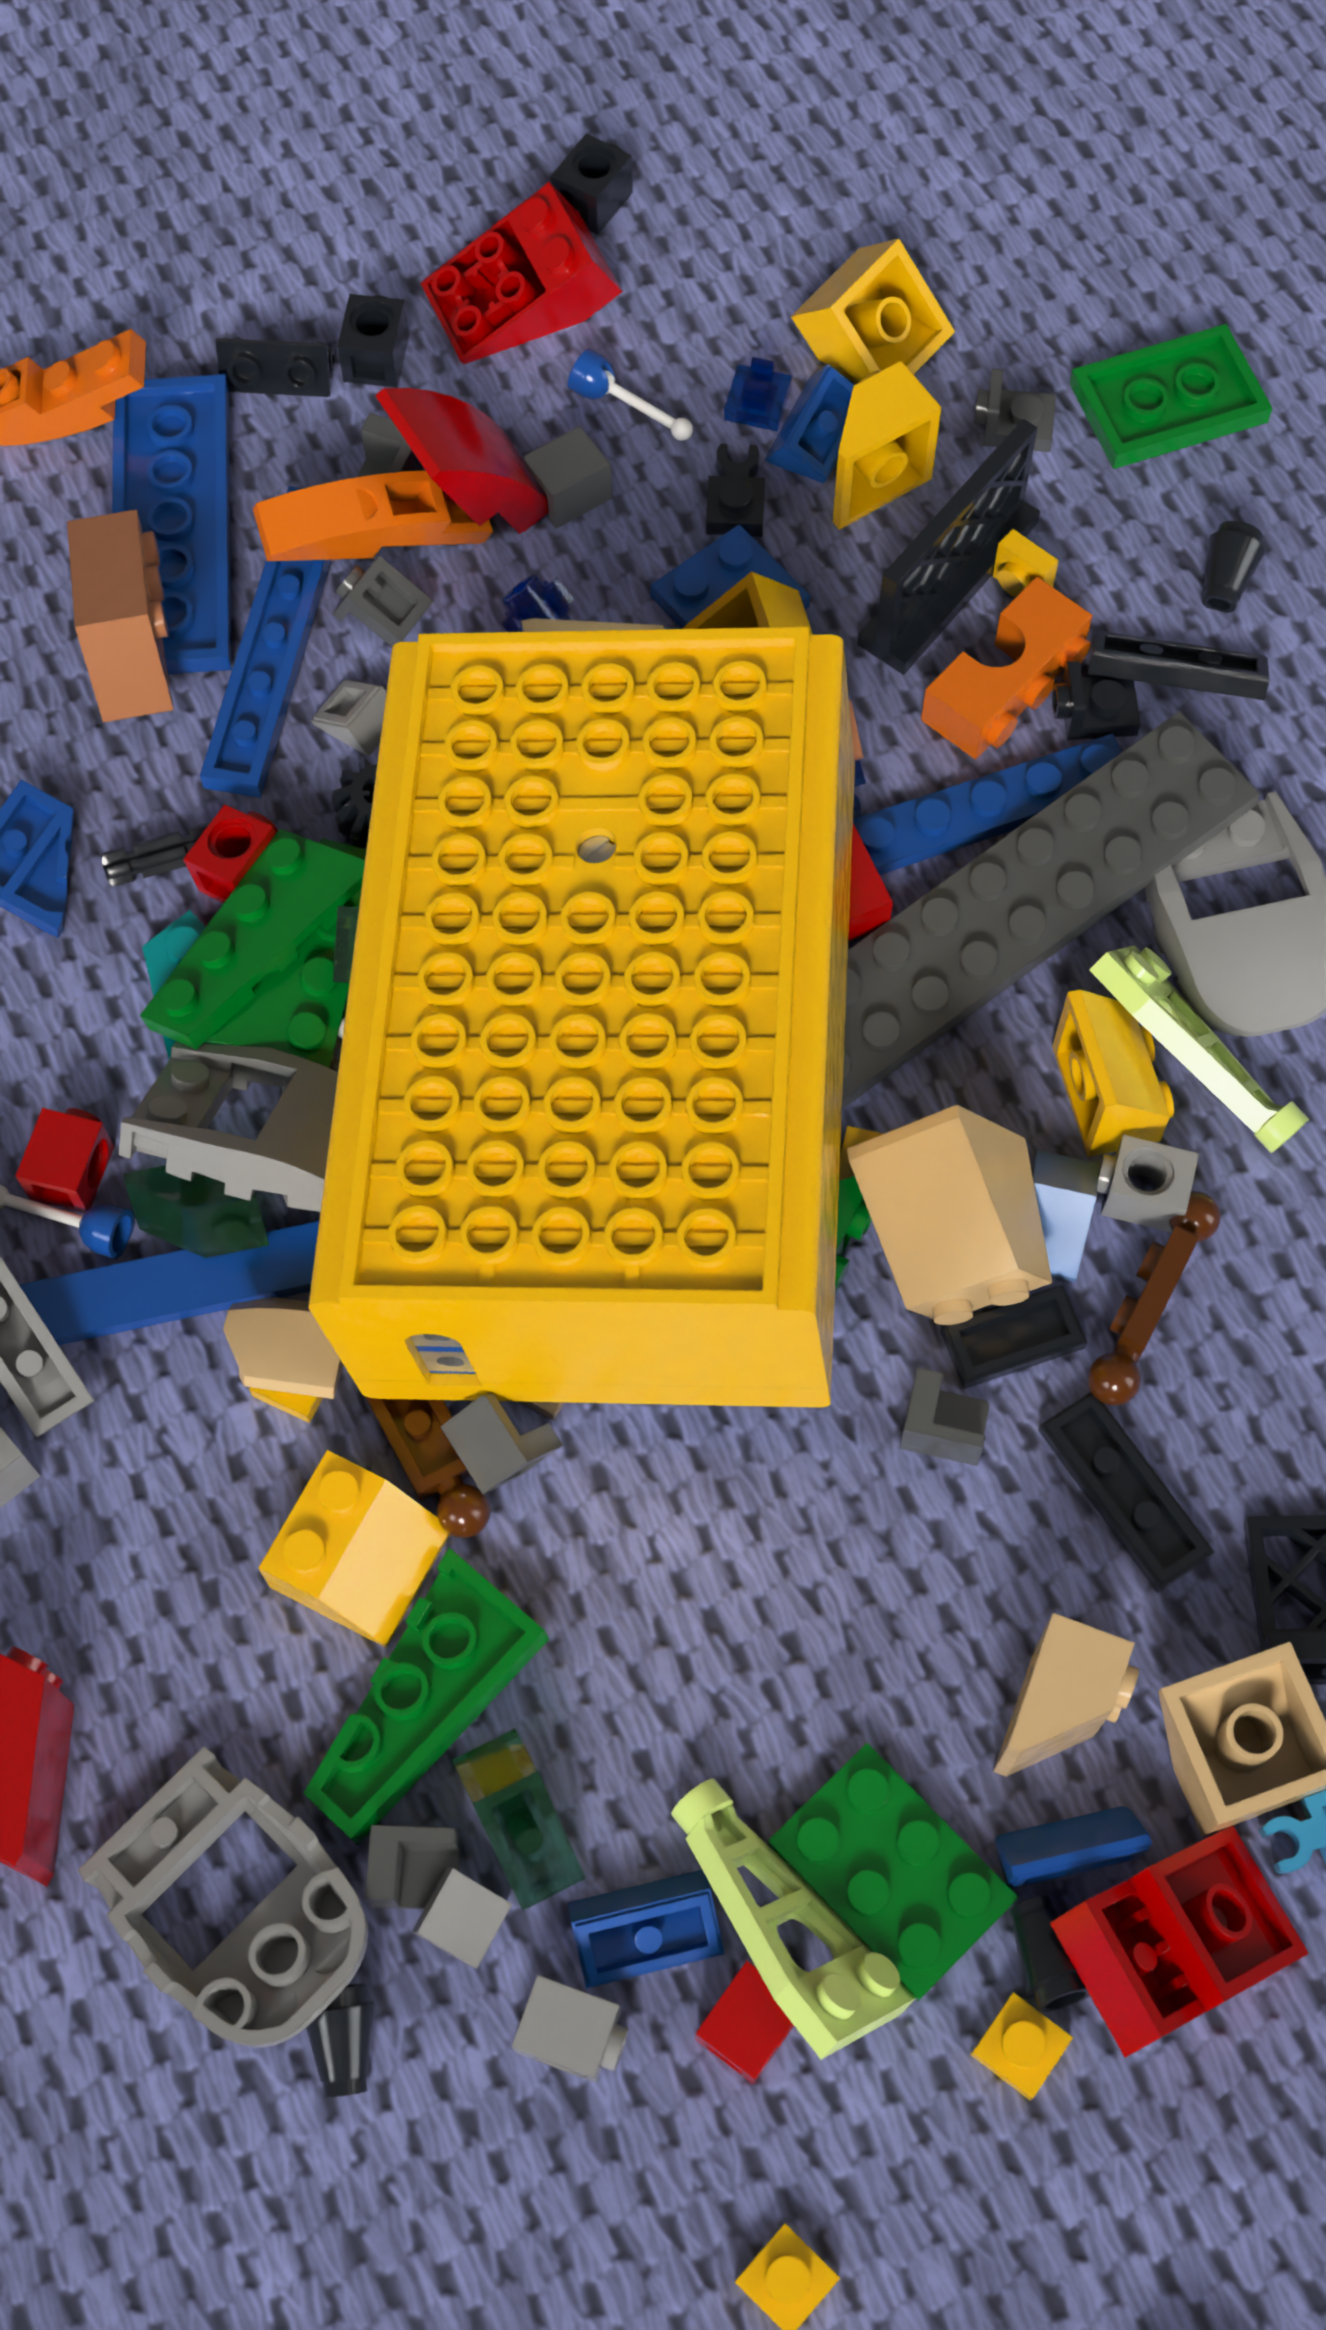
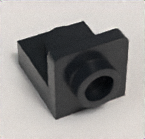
M1079 660L1066 662L1062 683L1053 684L1052 707L1054 718L1064 719L1067 740L1094 739L1113 734L1114 737L1137 736L1140 728V718L1134 681L1107 676L1082 677Z

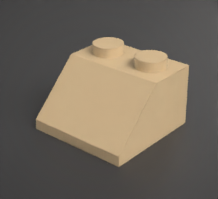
M1052 1613L1036 1643L993 1772L1007 1777L1094 1737L1105 1720L1116 1723L1121 1709H1126L1139 1675L1140 1669L1128 1664L1135 1643Z
M1291 1642L1166 1686L1158 1691L1173 1769L1202 1837L1326 1790V1721Z

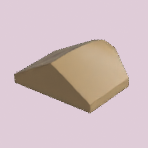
M267 1297L233 1303L230 1306L223 1332L238 1364L239 1377L243 1386L334 1399L344 1364L308 1308L309 1302Z

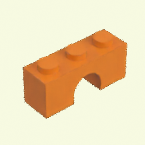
M1036 577L1000 613L994 646L1010 656L1014 663L1004 667H990L979 663L963 651L925 689L921 721L975 760L990 745L999 748L1014 731L1018 722L1017 717L1027 707L1035 710L1046 700L1053 689L1054 679L1065 669L1066 662L1079 660L1081 664L1091 647L1087 637L1093 615L1039 577Z

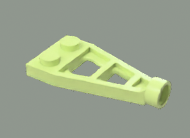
M1134 945L1109 951L1089 969L1142 1026L1255 1133L1254 1136L1271 1154L1310 1120L1293 1101L1284 1107L1275 1104L1178 990L1167 980L1172 974L1171 970L1151 949L1145 947L1140 951Z
M715 1779L702 1782L677 1803L671 1815L687 1834L685 1839L773 1999L821 2060L898 2017L916 1999L900 1981V1975L895 1965L884 1955L872 1952L795 1870L737 1817L733 1801ZM744 1865L779 1899L759 1907L737 1868ZM790 1919L801 1922L830 1949L833 1960L810 1972L804 1971L792 1960L778 1934L777 1926Z

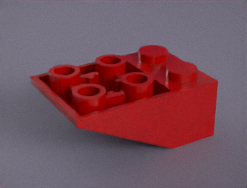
M550 182L541 187L420 283L463 365L582 323L623 292L581 215Z

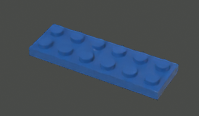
M226 375L144 379V388L117 399L115 404V420H113L112 513L137 509L143 532L154 531L161 563L158 569L165 601L161 602L169 634L168 637L162 638L168 674L232 670L229 388Z

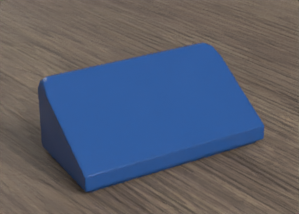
M829 364L810 377L764 460L772 465L825 483L838 460L839 446L854 384Z
M1126 1806L1000 1834L995 1837L994 1842L1005 1884L1010 1886V1889L1137 1860L1152 1845L1149 1833L1131 1809Z
M703 1870L568 1903L586 1989L725 1954L710 1885Z

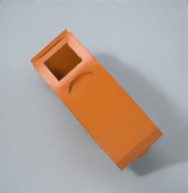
M129 329L63 361H58L45 369L41 368L29 357L1 368L0 446L34 444L63 438L115 420L116 400L144 388L146 341L134 330Z
M426 470L375 474L324 483L258 502L253 508L267 562L374 558L381 547L480 544L486 542L493 533L490 520L481 526L475 523L430 478Z

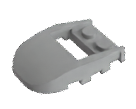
M1275 791L1267 793L1265 800L1258 801L1254 808L1175 866L1169 865L1157 873L1152 883L1145 887L1147 902H1150L1155 926L1153 934L1160 954L1165 953L1177 975L1176 984L1184 999L1208 1026L1234 1036H1260L1297 1028L1317 1020L1326 1013V877L1321 859ZM1289 859L1294 870L1297 871L1306 895L1192 920L1178 882Z
M175 1042L171 1048V1058L131 1118L124 1117L121 1122L119 1155L131 1159L135 1151L165 1158L167 1159L166 1173L190 1182L195 1172L225 1183V1195L250 1201L255 1190L282 1194L287 1207L320 1212L338 1072L321 1064L273 1048L202 1044L195 1050L182 1043ZM251 1082L282 1087V1096L256 1140L207 1129L232 1088L247 1091Z
M205 1747L200 1749L78 1869L85 1882L98 1888L111 1909L106 1916L121 1939L128 1943L145 1968L143 1973L160 1992L169 1994L189 2010L196 2020L213 2033L236 2044L256 2048L269 2047L299 2034L350 1983L359 1969L366 1952L368 1924L360 1900L339 1867H336L319 1843L317 1835L298 1816L295 1818L246 1777L241 1781L221 1767L215 1755ZM246 1811L297 1866L193 1970L145 1919L142 1913Z

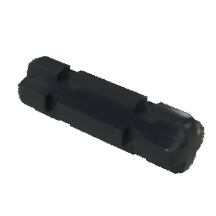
M210 823L188 828L190 834L181 836L180 831L135 843L133 844L134 850L126 852L124 847L104 852L101 855V862L107 881L111 886H119L135 881L133 876L135 874L142 873L143 878L185 867L184 857Z

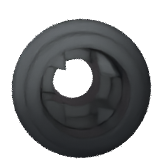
M1226 521L1218 526L1217 532L1209 536L1204 594L1202 597V604L1205 607L1224 613L1235 611L1238 601L1265 554V548L1262 545L1263 534L1255 526L1241 521Z
M1046 1895L1037 1896L1013 1906L1009 1912L1013 1920V1930L1025 1996L1035 1999L1040 2012L1063 2009L1089 1997L1090 1994L1050 1925V1922L1060 1917L1057 1910L1053 1908L1050 1897Z
M365 1984L347 1985L329 2006L306 2027L320 2081L323 2082L324 2097L346 2096L367 2091L366 2076L368 2075L374 2001H366Z

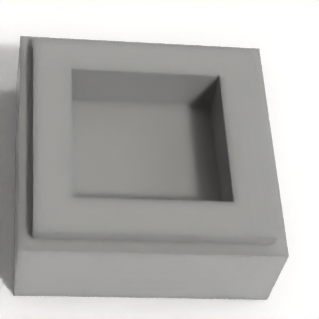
M447 1867L411 1932L468 1966L477 1969L512 1903L454 1868Z

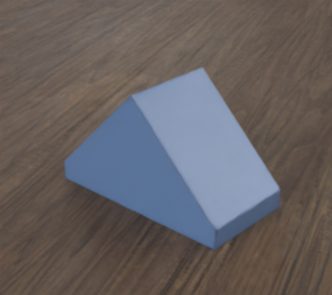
M1037 1150L1032 1176L1051 1277L1076 1282L1097 1198L1099 1163Z

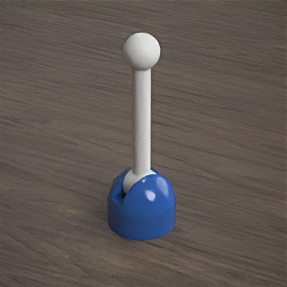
M588 348L576 360L567 382L570 390L591 400L602 398L609 392L671 429L675 439L685 441L691 437L693 426L688 419H675L616 384L614 368L603 355Z
M0 1185V1209L7 1206L78 1227L83 1243L97 1254L114 1259L119 1258L123 1254L133 1233L134 1215L130 1209L113 1204L96 1205L87 1210L82 1216L9 1194L8 1189Z

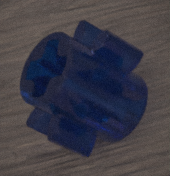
M532 574L514 586L503 598L502 602L508 611L505 612L506 618L501 624L507 632H523L522 620L532 618L572 620L566 612L571 609L569 604L574 598L557 577L548 583L547 580L542 582L537 574Z

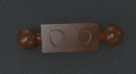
M1191 1191L1185 1216H1174L1169 1220L1173 1231L1166 1245L1163 1246L1155 1241L1152 1242L1136 1274L1137 1277L1146 1280L1147 1283L1138 1300L1128 1295L1125 1296L1109 1328L1110 1331L1120 1335V1338L1113 1352L1097 1358L1088 1372L1089 1389L1100 1402L1113 1406L1122 1405L1132 1400L1138 1393L1141 1385V1374L1136 1364L1146 1348L1197 1242L1210 1238L1219 1227L1221 1220L1220 1209L1210 1195L1200 1191Z
M364 1396L419 1501L421 1502L439 1492L441 1498L437 1505V1517L442 1528L450 1535L458 1538H469L480 1533L489 1521L490 1503L486 1495H483L479 1488L464 1484L463 1479L470 1476L440 1427L452 1418L443 1400L374 1399Z

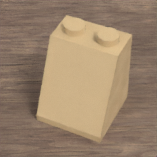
M955 1105L847 1148L849 1163L906 1309L932 1318L936 1324L954 1325L970 1320L973 1317L972 1311L991 1304L1005 1306L1020 1303L1029 1298V1291L1052 1283L1026 1138L959 1105Z

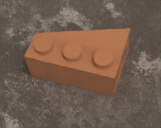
M137 509L67 521L75 630L103 723L174 710L162 639L163 637H168L169 634L161 602L165 601L158 569L161 563L154 531L143 532Z

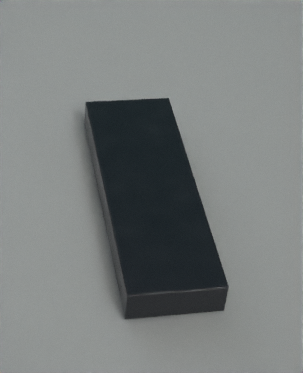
M1098 630L1092 634L1088 674L1265 700L1269 685L1268 657L1265 655Z
M1091 1392L1040 1425L1039 1433L1157 1593L1213 1556L1214 1550L1105 1404L1096 1399Z

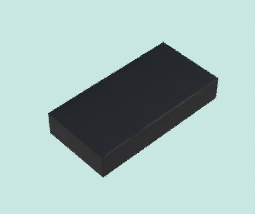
M1063 1284L1029 1295L1028 1299L1017 1304L996 1306L975 1313L970 1320L963 1323L941 1325L940 1329L963 1389L1085 1349L1087 1345L1086 1337Z

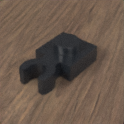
M720 444L716 457V468L719 476H708L706 535H724L737 525H740L750 536L763 537L765 478L755 477L759 470V449L757 445H750L748 459L741 463H735L728 458L727 444Z

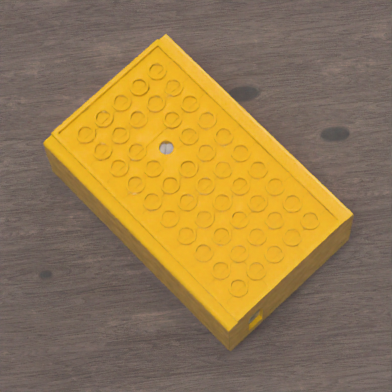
M809 627L419 634L418 642H398L392 646L308 1305L310 1312L362 1395L374 1399L475 1401L484 1394L493 1393L498 1401L816 1408L827 1407L831 1404L855 777L844 641L841 637L833 634L810 635Z

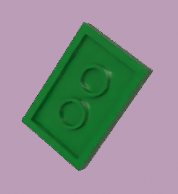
M1227 324L1072 369L1069 383L1113 469L1269 422L1273 409Z
M868 1743L828 1780L767 1843L872 1952L884 1955L895 1965L900 1975V1981L916 1997L915 2000L917 2002L1019 1898Z

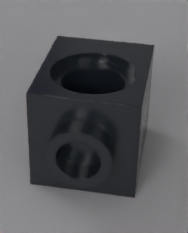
M586 133L553 172L551 184L578 211L588 230L596 235H599L633 193L632 155L622 151L614 144L606 143Z
M349 294L337 345L343 382L398 388L409 339L404 299L387 298L378 295Z

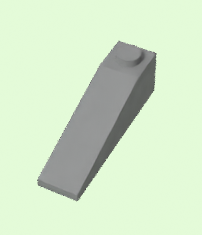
M0 1256V1382L38 1438L93 1403L94 1400Z

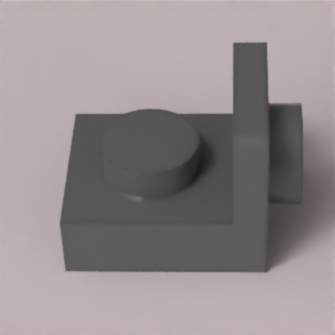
M992 368L989 389H978L974 423L985 424L983 446L998 447L1020 421L1025 419L1038 427L1033 451L1050 452L1056 394L1002 390L1003 369Z
M378 556L366 572L356 565L335 592L344 600L332 615L342 622L350 612L392 647L395 643L402 642L433 603V600L381 556Z

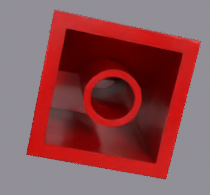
M11 1646L6 1656L0 1654V1862L47 1887L55 1872L75 1705L59 1691L64 1680L48 1671L47 1668L49 1666L20 1648Z

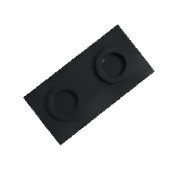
M233 337V339L216 338L215 340L219 375H226L229 392L330 397L331 395L329 371L334 370L335 353L334 348H329L322 341L305 343L241 339V337Z

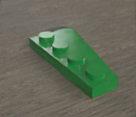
M280 828L140 1014L148 1029L197 1050L256 996L253 987L268 973L276 970L284 971L299 957L296 948L319 927L327 931L345 915L342 906L362 888L365 860Z
M322 838L319 842L365 860L366 849ZM361 889L342 906L345 912L342 918L327 931L319 927L296 948L299 957L284 971L276 970L268 973L253 987L256 996L214 1033L205 1044L273 1048L330 1068L349 989Z
M448 1548L437 1567L439 1574L425 1598L419 1597L405 1620L408 1627L389 1659L383 1657L370 1679L373 1686L357 1713L348 1716L303 1792L309 1801L357 1846L370 1833L371 1825H377L549 1640L546 1631L451 1548Z

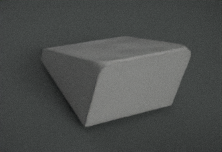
M345 679L316 712L311 722L316 727L362 754L370 756L380 744L386 690L380 685Z

